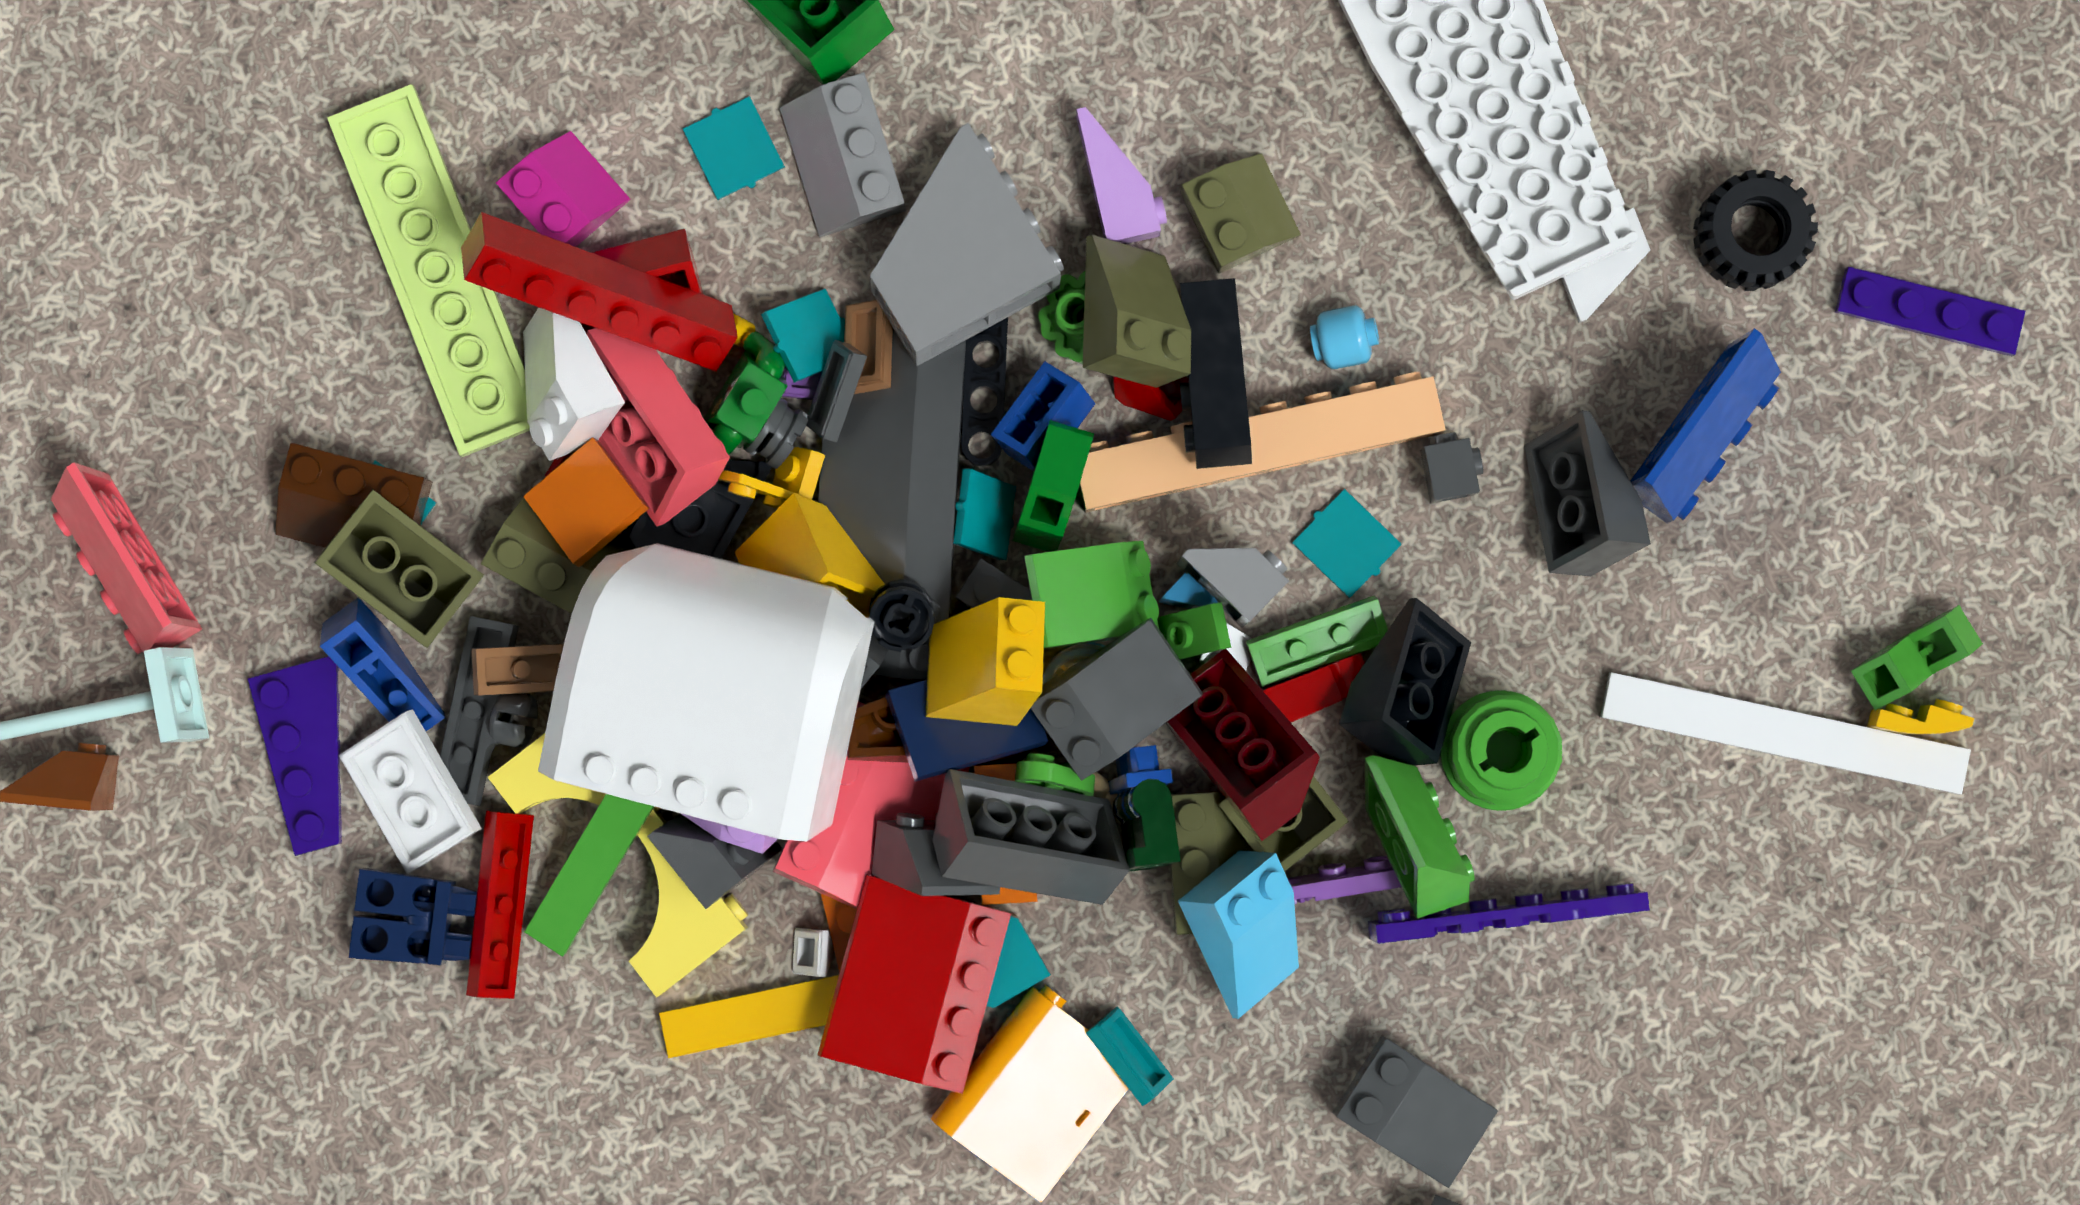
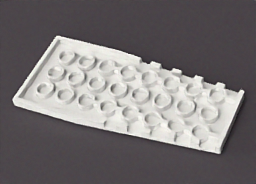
M1338 0L1373 72L1512 300L1531 293L1635 243L1638 238L1637 233L1632 230L1623 207L1625 203L1619 189L1616 190L1607 167V158L1603 148L1599 147L1590 125V116L1585 104L1582 105L1574 85V76L1568 61L1565 62L1557 43L1558 36L1543 0Z

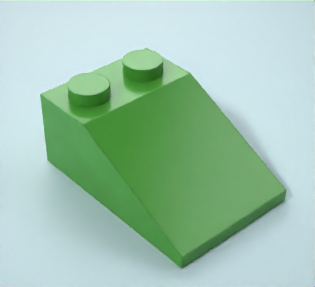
M1143 541L1118 542L1024 556L1032 601L1045 602L1044 648L1115 640L1150 617L1158 627L1159 608L1152 593L1149 576L1151 563L1145 551Z

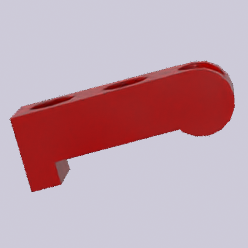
M1359 653L1263 691L1292 723L1344 700L1348 695L1351 682L1363 667L1365 661L1362 654Z

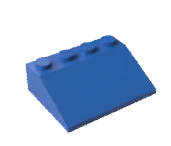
M1755 328L1726 347L1630 480L1642 500L1643 507L1666 523L1674 521L1677 516L1682 520L1687 517L1699 500V497L1693 493L1703 480L1710 483L1717 476L1726 462L1720 457L1730 443L1737 446L1752 427V423L1747 421L1748 417L1756 406L1763 410L1779 389L1774 384V381L1781 371L1762 333Z

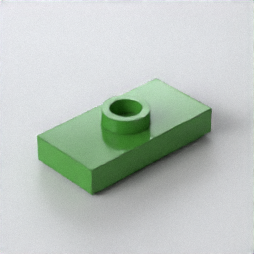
M1222 602L1160 616L1157 619L1159 630L1179 659L1231 648Z

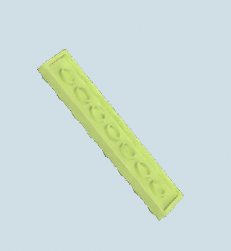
M412 84L327 117L459 455L461 457L470 455L530 431V426L527 422L525 365L496 292L464 280L461 246L470 233L471 228L415 87Z

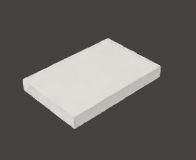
M413 709L402 713L339 755L407 874L419 869L482 829Z

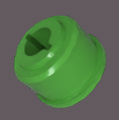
M1489 691L1468 699L1451 715L1440 753L1441 763L1452 787L1470 803L1489 810H1513L1535 801L1554 782L1562 763V738L1554 719L1541 705L1531 698L1512 691Z

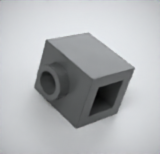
M1456 432L1430 437V445L1424 446L1420 450L1430 504L1478 494L1480 488L1477 475L1483 474V463L1479 448L1471 447L1470 438L1458 440Z

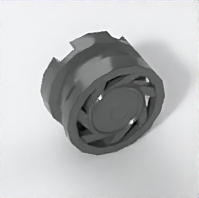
M780 398L757 438L752 443L743 446V450L751 455L760 454L765 457L767 465L777 469L793 450V444L797 437L802 435L808 422V414L800 409L791 410L787 407V401Z

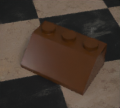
M290 443L278 486L276 535L325 548L372 490L376 491L421 526L433 482L424 477Z

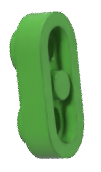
M1031 753L1027 754L1026 761L1016 763V782L1087 796L1094 795L1095 775L1092 774L1081 781L1069 763L1054 764V757L1051 755Z

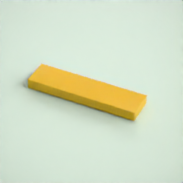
M839 975L660 1012L659 1016L668 1058L826 1025Z

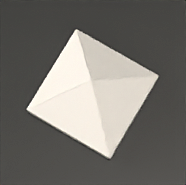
M795 928L793 974L826 977L835 953L829 931Z

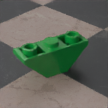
M1052 420L1049 421L1012 541L1047 552L1058 550L1073 508L1094 433Z

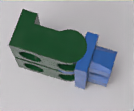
M1156 745L1131 748L1116 759L1118 777L1108 781V793L1110 792V795L1118 794L1113 802V811L1115 817L1122 825L1124 853L1129 866V872L1159 869L1181 862L1173 801L1170 790L1166 786L1173 783L1171 769L1159 770Z

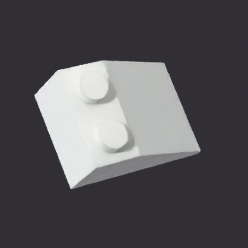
M538 308L523 331L527 422L530 426L533 441L537 446L542 447L548 460L551 461L576 452L592 437L599 440L625 401L581 323Z

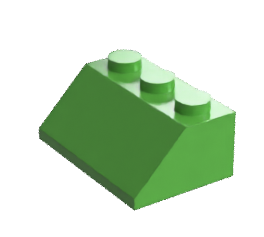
M1372 755L1365 758V810L1416 918L1418 919L1469 902L1470 882L1475 880L1473 867L1466 854L1460 856L1455 847L1457 838L1449 818L1442 819L1437 810L1439 808V800L1433 784L1430 781L1424 783L1416 766Z

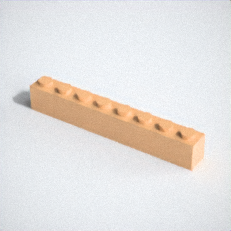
M1412 372L1394 377L1395 385L1377 389L1375 381L1349 387L1350 395L1332 399L1331 391L1304 397L1306 405L1288 408L1286 401L1259 407L1261 415L1249 417L1252 464L1197 469L1195 452L1186 453L1184 425H1192V421L1171 426L1172 434L1154 438L1152 431L1126 436L1127 444L1109 448L1108 441L1092 443L1079 485L1085 513L1442 434L1446 429L1434 376L1422 379L1420 372Z

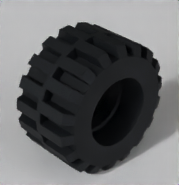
M1756 170L1745 171L1740 176L1734 175L1727 179L1702 203L1698 210L1701 212L1700 216L1695 219L1693 229L1698 230V235L1693 241L1695 249L1701 248L1703 254L1698 259L1702 266L1706 264L1711 266L1713 271L1710 275L1714 279L1719 280L1721 277L1726 279V286L1733 289L1743 286L1745 291H1755L1761 287L1767 289L1790 277L1807 261L1806 256L1813 251L1816 244L1815 241H1812V236L1818 232V222L1811 221V216L1816 211L1813 203L1806 206L1802 199L1807 195L1802 187L1798 190L1793 189L1790 186L1793 179L1786 175L1778 179L1775 178L1776 171L1765 170L1761 174H1756ZM1743 206L1760 207L1775 219L1779 230V241L1772 253L1764 256L1754 255L1743 250L1734 239L1731 224L1733 215L1739 208Z

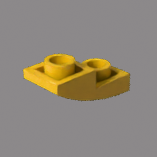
M1936 699L1934 706L1921 705L1916 719L1912 718L1913 710L1895 704H1887L1885 710H1871L1866 727L1897 734H1940L1970 728L1973 726L1975 718L1961 714L1963 709L1961 705Z

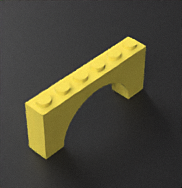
M545 733L488 776V779L515 814H522L539 803L559 798L580 799L600 805L606 795L605 793L555 781L538 772ZM658 807L653 808L638 833V837L646 847L656 871L659 889L658 911L648 939L637 954L629 960V963L656 998L748 928L743 922L748 913L733 894L726 898L723 896L705 909L647 836L667 822L658 811L661 809Z

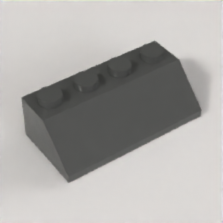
M949 769L945 774L933 836V844L942 877L1103 905L1130 871L1109 799Z

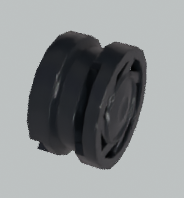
M903 579L889 581L878 588L871 598L869 617L875 621L872 633L878 640V643L888 650L897 652L912 648L915 650L923 645L932 634L935 621L932 599L925 588L917 583Z

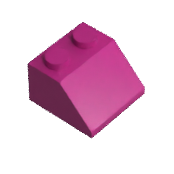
M571 131L529 153L496 182L540 234L575 247L631 200Z

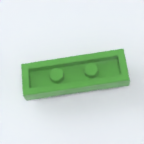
M1374 595L1245 642L1259 683L1264 687L1374 648L1383 638L1388 628L1379 600Z

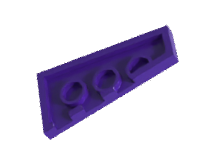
M329 656L248 678L295 856L342 844L339 757V667Z

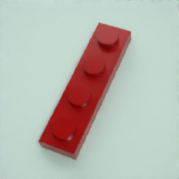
M486 811L467 996L515 998L534 815Z

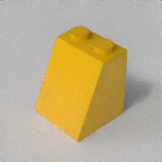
M793 493L735 551L739 564L835 587L848 598L846 601L866 618H869L871 598L877 589L884 585V582L827 506L797 493Z
M997 597L934 624L932 634L929 636L926 717L1018 726L1042 693L1045 602Z

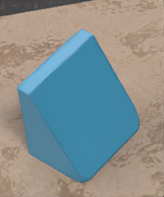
M1184 573L1159 600L1162 604L1185 609L1218 602L1189 573Z

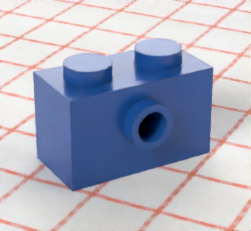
M1044 361L991 433V436L1008 456L1034 471L1049 421L1052 420L1078 428L1094 407L1095 402L1080 382Z

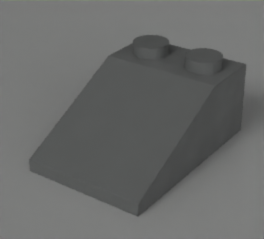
M1580 411L1524 445L1549 573L1591 577L1651 544L1642 500L1590 411Z
M1150 617L1043 684L1042 693L1031 709L1082 781L1121 757L1201 697L1203 692Z
M1381 1035L1332 1113L1369 1139L1449 1188L1498 1110Z

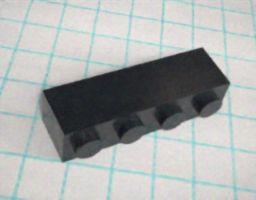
M1235 278L1180 283L1181 302L1191 328V374L1188 375L1189 383H1180L1182 411L1191 410L1192 425H1184L1186 453L1195 452L1197 469L1252 464Z

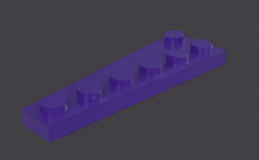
M1623 883L1606 886L1607 894L1589 896L1588 888L1560 891L1561 899L1543 901L1542 893L1514 896L1515 905L1497 907L1496 898L1469 901L1470 910L1452 912L1451 908L1418 919L1416 916H1410L1409 910H1383L1377 912L1378 920L1368 921L1369 939L1380 944L1435 937V935H1438V932L1443 931L1462 934L1478 932L1479 930H1484V927L1487 926L1511 928L1529 925L1532 921L1552 923L1650 911L1648 892L1635 891L1634 883Z

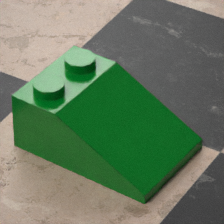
M743 0L796 60L822 85L839 79L895 30L879 0Z

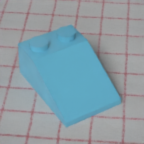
M1239 850L1178 900L1232 1018L1239 1019L1299 968L1294 892L1276 853Z

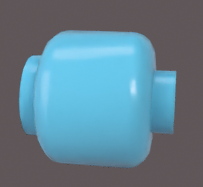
M1357 305L1323 311L1317 317L1316 324L1310 326L1315 358L1317 361L1324 360V363L1330 369L1367 363L1372 355L1371 346L1380 344L1375 318L1366 319L1363 310Z

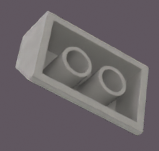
M864 72L820 85L780 107L819 238L906 211L904 199Z
M1256 548L1188 549L1177 562V565L1186 574L1189 573L1218 601L1217 603L1222 602L1223 610L1241 627L1249 623L1289 582L1283 575L1287 567L1268 549L1263 554Z

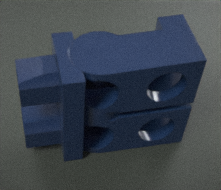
M370 868L359 869L354 911L399 915L401 920L368 915L353 916L348 958L443 965L446 964V961L469 960L473 934L450 932L452 914L475 917L477 891L456 886V881Z

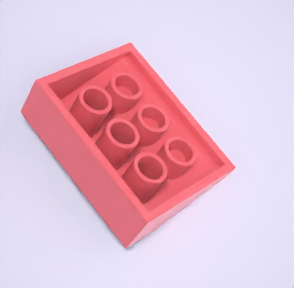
M75 462L67 466L51 497V501L57 509V512L53 513V518L65 536L69 537L72 535L81 549L76 555L85 571L90 576L97 575L104 587L100 595L107 608L114 615L120 613L128 629L124 630V635L132 649L137 654L144 653L145 650L159 647L173 648L202 630V627L110 475Z
M858 701L857 708L865 704ZM846 756L832 825L807 842L786 840L773 872L857 909L866 875L873 876L871 873L877 821L896 820L898 813L918 814L924 816V820H935V815L939 810L945 774L915 782L909 763L848 760ZM970 767L962 768L958 771L969 772Z

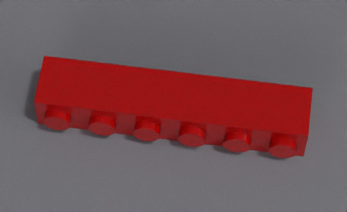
M483 212L480 213L461 246L465 281L713 371L718 370L738 338L732 305Z

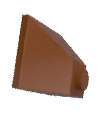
M78 743L77 751H61L0 791V802L88 811L113 810L119 755L106 754L107 745Z

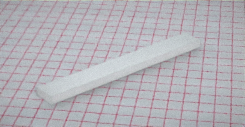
M1612 672L1608 676L1600 718L1954 794H1962L1971 749Z

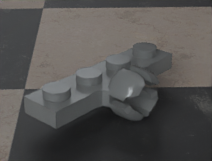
M470 616L440 757L467 804L481 806L492 751L499 744L520 748L530 742L535 728L515 724L512 721L514 715L538 719V704L532 695L526 693L474 695L472 649L515 647L519 630L517 625Z

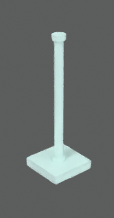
M159 647L144 651L151 691L0 722V741L152 709L155 711L160 743L193 742L208 739L209 734L193 648Z

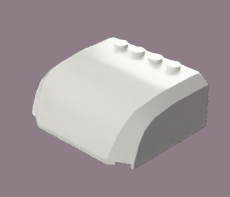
M659 543L607 555L591 572L580 591L571 615L556 676L538 772L555 781L776 839L807 842L833 823L875 621L870 617L866 618L846 601L848 598L835 587Z

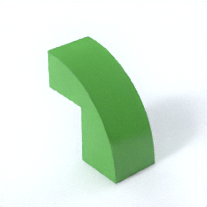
M1960 605L1875 653L1851 670L1874 710H1877L1912 692L1932 674L1968 657L1983 643Z

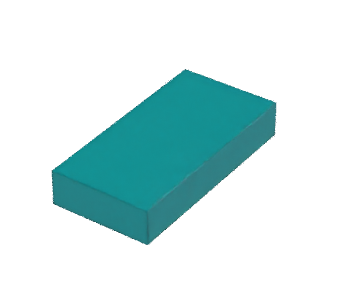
M1118 1006L1107 1013L1086 1032L1142 1106L1153 1100L1174 1080Z

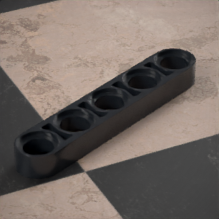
M1008 317L966 340L961 445L966 460L972 465L979 467L990 466L995 463L1002 452L1001 446L993 438L996 446L995 451L988 458L979 459L974 457L969 451V441L979 433L991 436V433L1004 417ZM981 343H991L999 351V360L992 367H980L973 360V351ZM979 388L991 389L997 396V405L989 413H979L971 405V396Z

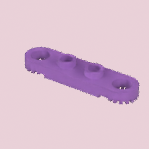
M1388 856L1370 857L1364 860V866L1347 869L1345 863L1326 864L1318 867L1319 873L1288 878L1294 892L1295 904L1297 902L1309 901L1313 897L1315 901L1402 887Z

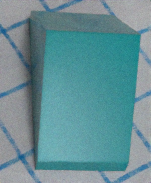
M1011 915L986 1005L991 1008L999 1006L1051 975L1017 916Z

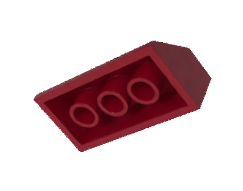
M1223 649L1190 674L1203 694L1167 721L1166 725L1260 840L1263 841L1300 813L1320 757L1227 649Z

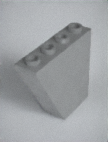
M969 123L963 125L958 130L870 275L871 292L916 366L1060 289L1061 271L1064 270L1059 255L1052 246L1045 248L1037 235L1041 230L1035 216L1029 208L1022 211L1014 198L1018 193L1011 177L1006 171L998 172L991 160L995 158L990 143L982 133L976 136Z

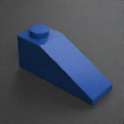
M359 597L322 623L320 647L389 722L402 713L413 709L423 728L427 731L445 718L444 711L389 630Z

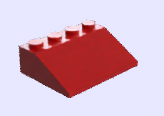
M866 875L818 1056L922 1085L963 1094L1011 913L949 895L921 896L878 877Z

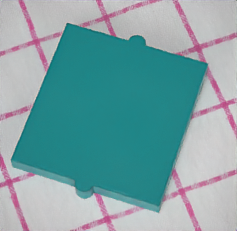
M750 96L722 110L714 108L712 115L683 128L717 200L747 186L752 189L756 186L757 181L785 168Z
M826 288L761 314L775 343L773 349L776 353H780L794 383L822 372L833 342L835 340L844 342L845 319L839 317Z
M963 469L959 501L955 505L957 518L953 544L997 560H1007L1010 530L1014 526L1012 515L1016 486L973 469Z
M1345 489L1322 512L1316 511L1313 515L1315 520L1292 542L1348 598H1351L1372 575L1378 576L1381 572V565L1402 545Z

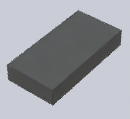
M835 340L832 344L808 412V422L806 424L809 429L822 439L833 442L838 441L867 359L865 354L851 344Z

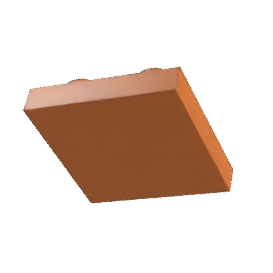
M594 437L523 496L570 561L577 567H581L649 509L601 443Z

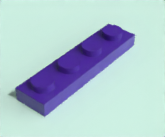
M1852 267L1845 269L1835 313L2011 357L2016 354L2026 312Z

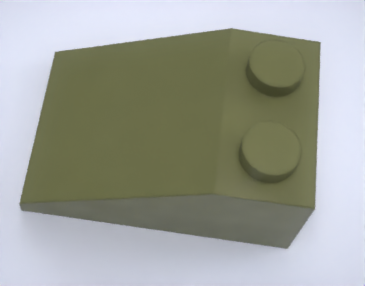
M1096 235L1086 237L1084 369L1156 388L1191 374V328L1164 255Z

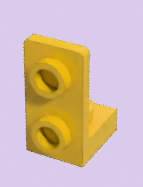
M794 447L785 461L775 469V477L772 484L723 470L719 480L730 483L728 488L730 493L750 499H755L756 493L765 496L763 504L778 509L793 493L812 500L825 455L810 449Z

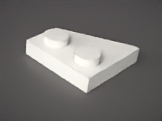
M1634 208L1625 211L1633 232L1636 231L1638 236L1634 244L1561 278L1579 323L1586 321L1650 251Z

